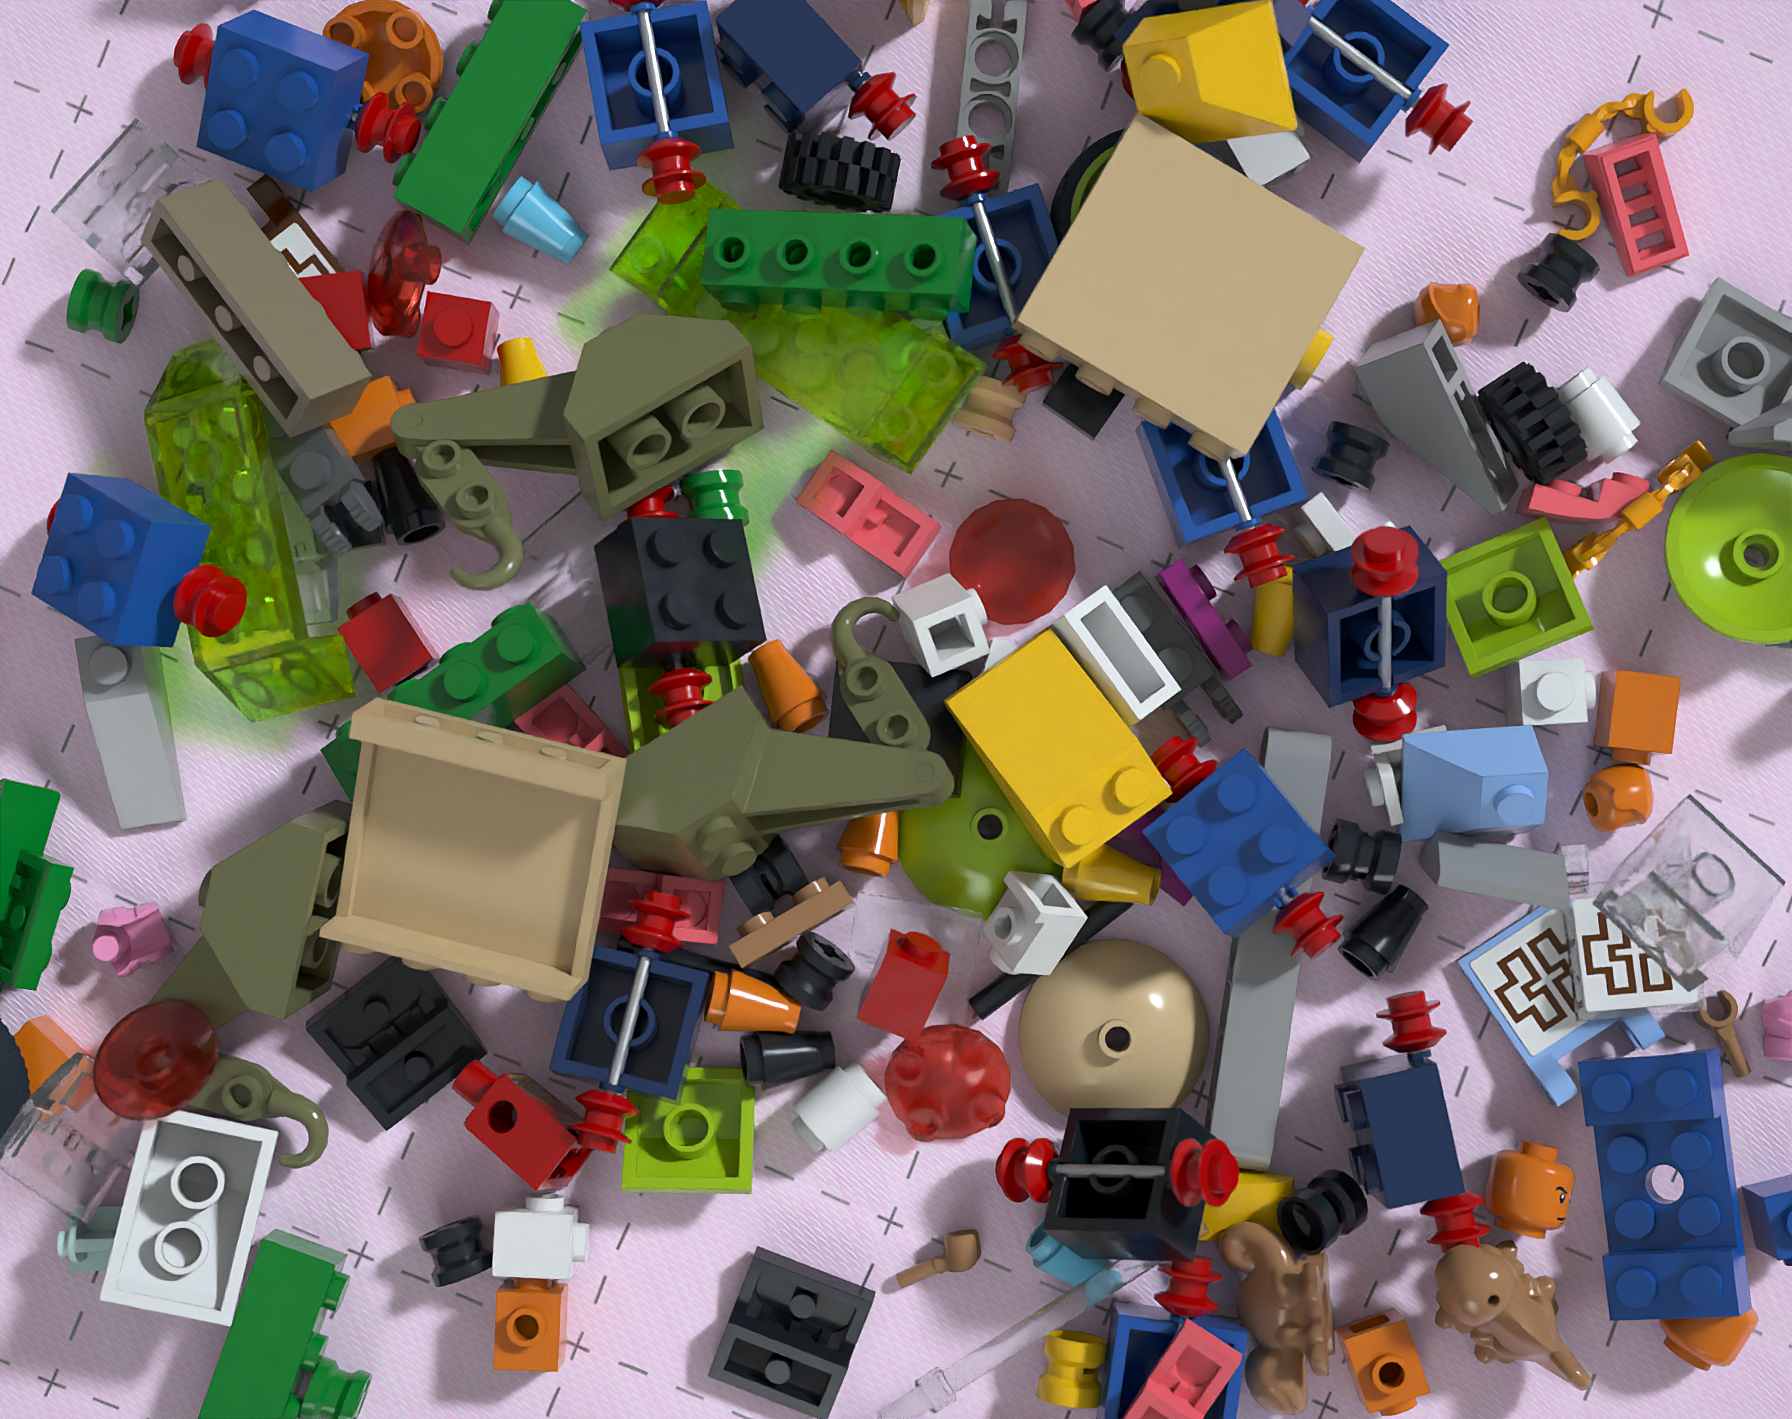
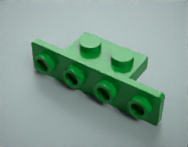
M7 778L0 780V992L3 982L15 988L36 991L41 974L51 960L52 938L60 912L65 908L70 898V880L74 867L44 854L60 801V793L50 788Z

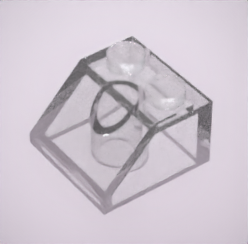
M1689 794L1618 865L1592 904L1687 992H1690L1738 959L1786 881L1698 800Z

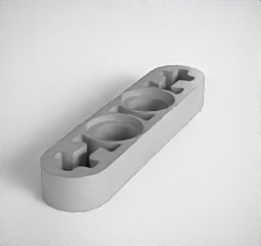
M970 0L956 138L974 135L977 144L991 143L992 149L988 153L1003 152L1002 160L993 156L989 157L988 170L1000 171L1001 177L996 182L998 190L992 189L987 192L988 199L1008 193L1028 0L1008 1L1005 5L1003 28L1014 26L1016 27L1015 34L1003 30V28L977 30V23L990 27L992 2L991 0ZM996 43L1008 50L1011 56V65L1005 73L999 76H989L982 73L976 66L975 55L986 44ZM981 106H991L999 110L1005 119L1003 131L991 139L977 137L972 133L968 124L969 116L975 109ZM962 201L956 202L960 208L963 207Z

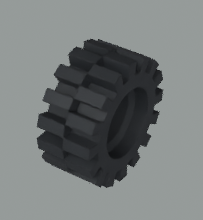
M803 131V134L793 132L787 138L778 188L788 195H796V198L803 201L812 200L815 201V204L821 206L832 205L836 206V209L847 211V208L862 213H867V210L873 213L889 212L892 208L901 159L897 153H891V150L886 147H875V143L868 141H854L855 138L843 136V138L835 137L832 133L821 132V135L812 131Z
M1521 362L1477 392L1479 394L1477 396L1478 400L1483 406L1487 419L1491 422L1490 425L1493 432L1502 442L1500 445L1506 453H1510L1518 469L1522 468L1525 477L1530 481L1533 480L1535 484L1546 485L1587 457L1585 440L1579 435L1581 430L1578 424L1571 420L1569 416L1571 414L1566 404L1562 405L1558 399L1559 394L1554 387H1549L1546 378L1540 371L1536 373L1534 366Z

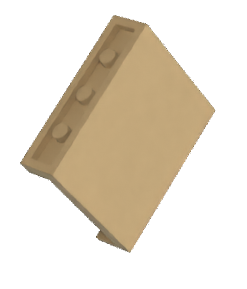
M1137 112L1126 125L1115 144L1116 148L1020 314L1014 319L1010 327L1022 333L1018 343L1033 354L1050 362H1053L1055 356L1059 355L1078 366L1079 369L1075 377L1087 386L1105 395H1110L1113 388L1135 400L1132 411L1148 422L1166 429L1171 421L1193 434L1188 443L1204 455L1219 462H1223L1226 455L1233 459L1247 455L1366 248Z
M378 697L352 713L349 738L362 741L338 905L336 916L320 927L319 937L339 941L343 949L352 953L374 954L381 952L400 957L406 966L414 969L435 970L442 968L462 973L466 981L475 985L498 986L504 984L526 990L525 993L528 997L537 1001L556 1003L563 1000L569 1001L589 978L627 759Z

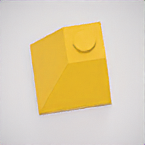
M1258 0L1143 18L1122 46L1137 111L1191 144L1294 131L1298 126L1272 0Z

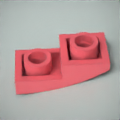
M1613 472L1611 479L1603 478L1591 483L1585 499L1580 497L1582 491L1580 486L1554 479L1544 486L1533 484L1522 489L1515 513L1536 519L1546 516L1548 521L1560 523L1595 524L1616 522L1622 518L1621 511L1642 493L1648 491L1651 483L1634 475Z

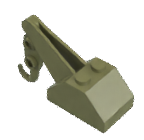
M638 313L624 322L604 330L599 336L584 343L577 369L574 371L441 400L407 404L396 410L390 420L391 430L398 451L407 458L416 459L415 471L419 483L454 527L464 534L472 535L492 545L500 555L498 564L485 573L472 574L457 566L451 568L450 577L460 586L473 591H489L505 585L517 575L523 565L524 547L519 535L513 529L506 493L484 466L577 475L583 499L604 522L764 428L752 347L730 321Z
M862 597L849 602L838 611L831 623L829 635L833 653L838 659L841 695L870 743L774 730L743 686L737 687L624 758L627 759L612 843L633 867L717 882L725 876L737 875L748 869L755 862L756 857L770 846L775 832L899 810L934 807L944 803L951 796L955 784L954 777L941 756L934 752L926 751L930 741V728L921 711L892 666L885 660L878 658L859 646L853 636L855 623L867 614L878 613L884 615L892 622L897 621L900 614L890 602L879 597Z
M336 799L285 823L214 865L206 873L198 896L199 905L204 907L199 928L203 935L131 1025L110 1047L107 1054L108 1067L117 1079L133 1083L146 1076L155 1077L159 1080L163 1090L176 1101L241 1121L287 1117L300 1122L308 1132L309 1141L307 1147L296 1155L284 1154L279 1158L281 1166L293 1169L312 1165L321 1158L328 1144L329 1128L325 1115L315 1102L305 1096L290 1091L263 1066L195 1044L248 1009L284 1020L331 990L341 942L319 937L320 927L336 916L353 805Z

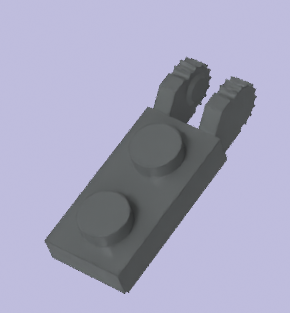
M261 399L242 414L302 512L309 518L312 528L319 535V539L322 540L323 544L328 547V550H331L338 556H342L353 545L352 539L333 509L340 502H343L359 526H362L364 530L367 529L368 532H372L383 523L380 510L375 506V502L363 485L367 482L330 422L290 438Z
M1140 571L1112 591V594L1181 688L1179 692L1161 704L1160 707L1163 711L1169 709L1190 738L1196 737L1199 740L1198 747L1202 748L1212 738L1208 733L1207 726L1198 715L1192 712L1182 698L1199 685L1211 699L1213 707L1223 719L1233 724L1243 716V713L1230 694L1214 677L1216 670Z

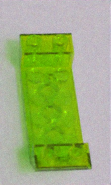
M708 181L702 187L695 190V197L689 201L671 205L657 202L609 270L666 315L730 321L751 344L755 373L758 379L873 457L911 475L987 370L988 366L986 363L933 329L930 334H927L892 310H885L883 317L863 318L846 313L845 308L822 307L821 313L818 315L793 314L783 310L782 305L759 304V310L752 313L724 309L701 285L710 208L741 209V207L731 196Z
M215 338L174 351L143 411L159 495L166 501L211 526L199 566L212 564L219 567L226 576H233L242 581L247 591V604L241 621L228 633L220 637L209 638L200 634L195 626L187 625L195 666L251 723L356 698L343 634L310 638L308 635L259 396Z

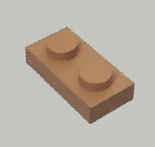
M822 877L797 891L792 896L797 906L774 918L771 911L763 912L737 927L736 929L741 939L729 945L741 968L747 969L799 939L803 933L816 929L856 905L844 882L839 880L829 885L825 877Z

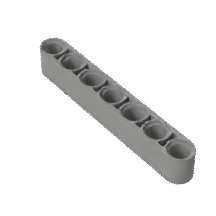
M1267 726L1263 734L1258 762L1318 835H1320L1331 760V736ZM1313 876L1296 889L1299 895L1304 892H1311ZM1276 906L1238 937H1232L1204 1128L1228 1146L1230 1152L1235 1156L1239 1168L1267 1172L1274 1146L1302 956L1301 954L1292 958L1290 955L1296 941L1289 932L1278 935L1272 933L1275 917L1280 911Z

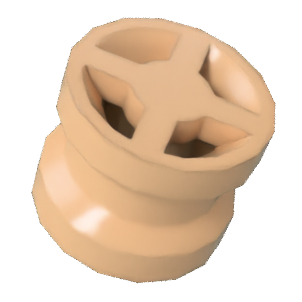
M968 373L966 377L967 383L964 385L967 397L964 406L955 410L952 423L981 436L1008 443L1012 442L1016 431L1012 420L1015 411L1024 406L1028 394H1018L1016 386H1002V381Z

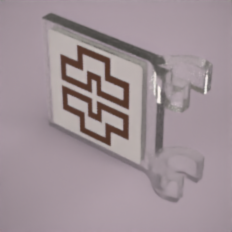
M1689 837L1661 838L1660 842L1652 844L1653 860L1658 877L1589 882V858L1586 844L1561 846L1558 848L1559 851L1551 852L1552 854L1565 856L1570 901L1567 912L1562 911L1576 1022L1707 1010L1690 882L1692 856Z

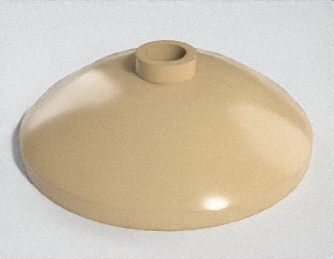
M1102 939L1084 943L1058 962L1050 976L1042 975L1034 981L1022 1006L1018 1030L1022 1061L1032 1084L1051 1107L1067 1118L1070 1108H1176L1190 1094L1202 1074L1207 1059L1210 1038L1208 1016L1203 999L1196 985L1184 969L1161 951L1140 942L1124 939ZM1113 1027H1123L1129 1034L1127 1045L1120 1050L1110 1049L1105 1043V1036Z

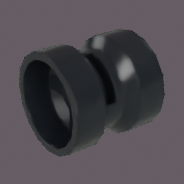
M1337 818L1327 843L1336 857L1322 868V879L1344 884L1349 880L1357 881V879H1361V884L1365 890L1387 895L1393 883L1400 859L1401 834L1380 829L1372 836H1369L1368 832L1361 830L1358 823Z
M779 833L774 835L770 846L756 857L755 862L748 869L737 875L728 876L754 917L763 912L773 911L775 902L786 894L793 896L797 891L810 884L798 861ZM763 873L769 880L768 882H765L761 875Z
M1331 1169L1313 1178L1308 1183L1307 1188L1296 1189L1279 1202L1276 1213L1281 1232L1290 1245L1299 1252L1311 1256L1320 1254L1337 1241L1338 1236L1348 1235L1366 1221L1368 1206L1366 1197L1357 1182L1345 1172Z

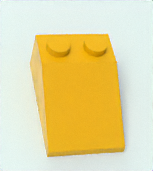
M1049 627L1043 629L943 701L1045 857L1066 869H1070L1173 794L1139 740Z

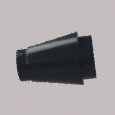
M397 446L376 454L371 459V463L375 470L374 475L386 533L394 534L397 544L403 546L425 541L440 533L445 528L442 518L443 512L419 483L414 459L403 456L398 451Z
M1398 884L1392 893H1388L1342 932L1345 939L1337 949L1341 956L1356 970L1366 977L1378 981L1385 971L1393 973L1421 922L1422 916L1429 907L1413 890Z
M795 1030L794 1034L778 1031H754L753 1035L740 1036L739 1038L740 1061L746 1087L761 1086L764 1092L820 1073L823 1070L835 1068V1049L830 1031Z

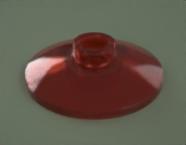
M177 1000L153 1002L130 1012L109 1031L97 1051L93 1066V1083L99 1099L114 1114L133 1121L155 1120L178 1111L199 1094L214 1070L218 1056V1038L213 1024L197 1007Z

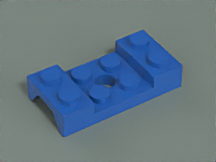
M1719 1048L1625 1058L1592 1057L1578 1062L1586 1126H1593L1609 1249V1252L1602 1256L1610 1321L1740 1317L1752 1308ZM1657 1166H1671L1682 1176L1684 1189L1678 1200L1664 1199L1654 1190L1652 1174Z

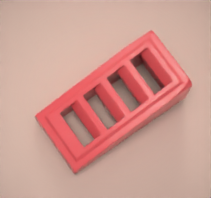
M1634 134L1582 154L1593 190L1598 195L1597 201L1626 276L1632 277L1689 256L1656 134ZM1634 158L1637 165L1636 169L1616 175L1614 165ZM1643 182L1646 193L1623 200L1621 190ZM1653 207L1656 217L1632 226L1630 225L1629 215ZM1662 231L1665 239L1664 242L1639 251L1637 250L1635 240Z

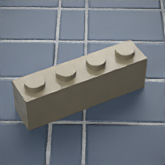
M220 177L157 198L140 240L286 434L292 438L351 414L372 374L365 367L359 353L349 346L327 317L323 306L310 295L289 267L284 255L275 249L252 219L248 208L236 198L223 179Z

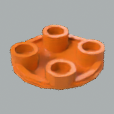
M363 0L346 6L326 23L322 36L370 54L360 104L363 105L380 91L388 94L390 108L393 110H397L404 102L413 103L415 106V117L432 104L443 81L444 56L436 32L419 12L396 0Z

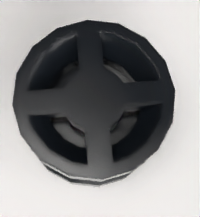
M1100 0L1079 22L1071 34V37L1079 45H1089L1098 54V64L1106 72L1115 68L1125 57L1123 44L1112 34L1128 13L1125 9V0Z
M1549 233L1539 245L1541 251L1539 257L1535 262L1525 264L1518 273L1517 278L1522 286L1541 302L1558 311L1568 312L1577 301V289L1582 283L1592 281L1600 268L1595 259L1579 245L1564 236Z
M1331 421L1326 432L1329 444L1325 453L1316 457L1311 470L1319 476L1341 486L1370 493L1376 480L1372 473L1375 463L1386 456L1390 444L1380 436L1362 428L1339 421Z
M807 931L796 941L797 952L793 958L782 961L774 971V977L784 990L796 1000L812 1009L823 1011L833 1000L832 989L838 982L849 979L855 971V965L834 943L815 932Z
M479 1215L449 1223L418 1238L422 1251L431 1254L435 1267L431 1276L435 1287L459 1282L492 1267L493 1253L483 1247L480 1239L483 1225Z

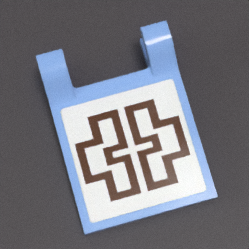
M1569 905L1567 912L1538 907L1456 961L1528 1067L1536 1084L1551 1106H1560L1580 1093L1572 1079L1558 1063L1559 1059L1618 1021L1622 1031L1636 1050H1645L1665 1037L1661 1027L1646 1008L1591 1013L1583 1012Z

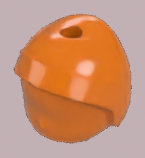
M1429 283L1419 292V296L1414 304L1415 328L1440 319L1453 347L1470 343L1472 338L1477 335L1480 324V303L1476 287L1469 283Z
M1623 763L1597 770L1590 775L1583 788V802L1591 824L1600 832L1605 833L1615 832L1622 827L1645 824L1653 812L1654 795L1648 772L1637 764Z

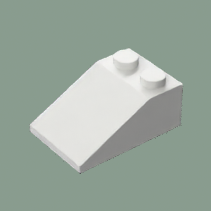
M148 1104L99 1300L231 1327L279 1132Z

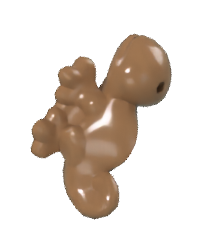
M1248 1221L1233 1224L1220 1234L1217 1249L1221 1258L1229 1267L1239 1272L1248 1273L1247 1277L1239 1285L1235 1300L1237 1314L1242 1324L1260 1342L1259 1346L1249 1352L1245 1360L1247 1387L1255 1401L1266 1410L1281 1415L1303 1413L1308 1402L1305 1355L1312 1371L1317 1376H1329L1328 1356L1335 1354V1318L1332 1314V1302L1330 1299L1328 1255L1326 1250L1317 1255H1307L1305 1260L1302 1261L1296 1258L1292 1246L1274 1229Z
M1512 1240L1501 1241L1495 1246L1490 1243H1482L1479 1247L1457 1245L1449 1249L1438 1261L1435 1270L1436 1282L1439 1288L1436 1293V1301L1440 1307L1436 1312L1435 1323L1443 1329L1455 1327L1462 1334L1470 1332V1338L1476 1342L1474 1354L1478 1361L1484 1364L1494 1360L1505 1364L1515 1360L1532 1361L1546 1368L1578 1390L1584 1391L1590 1388L1592 1382L1590 1375L1558 1334L1555 1315H1557L1559 1308L1553 1297L1557 1285L1552 1278L1546 1275L1533 1278L1529 1273H1524V1265L1516 1258L1518 1247Z

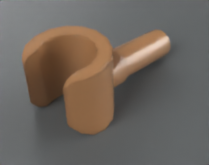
M1720 990L1717 991V996L1724 1007L1722 1019L1720 1021L1711 1019L1701 1000L1694 1004V1019L1700 1026L1714 1030L1736 1077H1744L1751 1073V1069L1731 1024L1737 1016L1738 1005L1730 993Z
M966 1229L943 1235L946 1255L936 1256L896 1273L900 1287L905 1288L937 1273L942 1274L946 1271L965 1272L970 1270L981 1256L977 1230Z

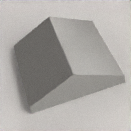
M1718 277L1713 281L1675 341L1658 384L1736 429L1792 399V320Z
M1437 831L1421 850L1418 863L1437 886L1567 912L1570 896L1565 856Z

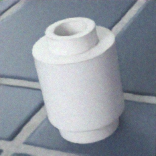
M1588 366L1556 390L1559 394V401L1562 405L1566 404L1571 412L1569 415L1571 420L1576 422L1581 430L1579 435L1585 440L1587 446L1585 450L1588 453L1586 460L1588 462L1600 455L1604 462L1608 464L1638 442L1632 431L1641 422L1604 375L1598 378Z
M854 1060L844 1069L838 1065L793 1104L799 1117L791 1124L813 1151L817 1152L825 1145L828 1150L835 1154L880 1115L877 1108L888 1097L857 1060Z

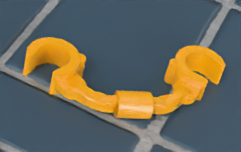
M1685 88L1675 95L1678 117L1674 123H1664L1655 116L1653 110V90L1647 94L1631 93L1621 102L1605 103L1598 107L1592 115L1588 113L1583 115L1564 137L1567 144L1562 147L1557 156V176L1551 183L1554 201L1550 206L1559 207L1572 204L1580 207L1586 218L1585 225L1582 230L1562 229L1556 232V234L1564 236L1574 243H1580L1594 233L1600 223L1601 212L1596 201L1598 198L1597 193L1592 190L1588 193L1579 191L1575 179L1568 173L1575 159L1576 152L1584 154L1604 131L1605 128L1601 122L1607 121L1617 113L1622 112L1628 118L1639 120L1642 126L1641 133L1656 134L1658 138L1674 136L1686 127L1693 117L1694 103L1692 96Z
M1699 440L1684 449L1661 469L1656 479L1661 483L1662 488L1651 493L1648 491L1642 493L1621 511L1622 518L1614 529L1607 530L1599 536L1592 531L1562 554L1573 580L1585 568L1588 571L1593 568L1606 555L1605 553L1614 545L1620 535L1633 529L1638 532L1663 510L1661 505L1667 499L1668 494L1672 496L1685 488L1703 473L1701 470L1715 460Z

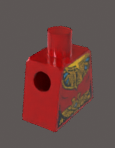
M475 1059L462 1070L452 1085V1090L474 1107L464 1121L463 1125L536 1191L567 1187L595 1151V1149L577 1145L580 1132L567 1128L569 1124L583 1122V1118L524 1073H502L498 1077L478 1059ZM514 1108H516L517 1111V1120L515 1124L512 1118Z

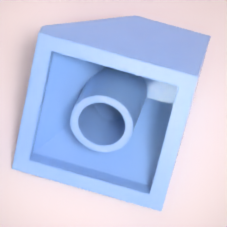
M1532 725L1402 734L1399 802L1404 823L1398 824L1397 833L1402 836V843L1429 841L1437 831L1467 837L1525 834L1543 825L1549 771Z

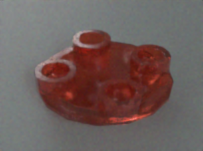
M408 209L396 211L386 221L374 245L368 268L367 294L372 322L382 336L411 339L419 328V306L425 285H433L437 281L441 271L442 256L439 247L428 245L421 215L413 213Z
M1022 498L995 500L974 510L957 529L949 551L950 574L965 590L974 588L983 604L987 619L1001 625L1029 623L1050 613L1067 594L1076 571L1074 546L1063 523L1045 507Z
M959 1024L930 1025L923 1028L917 1043L904 1039L892 1052L884 1073L885 1092L896 1117L905 1124L908 1134L921 1142H931L935 1139H963L986 1128L997 1126L1004 1118L1006 1113L1005 1105L1011 1092L1010 1067L999 1046L981 1031Z

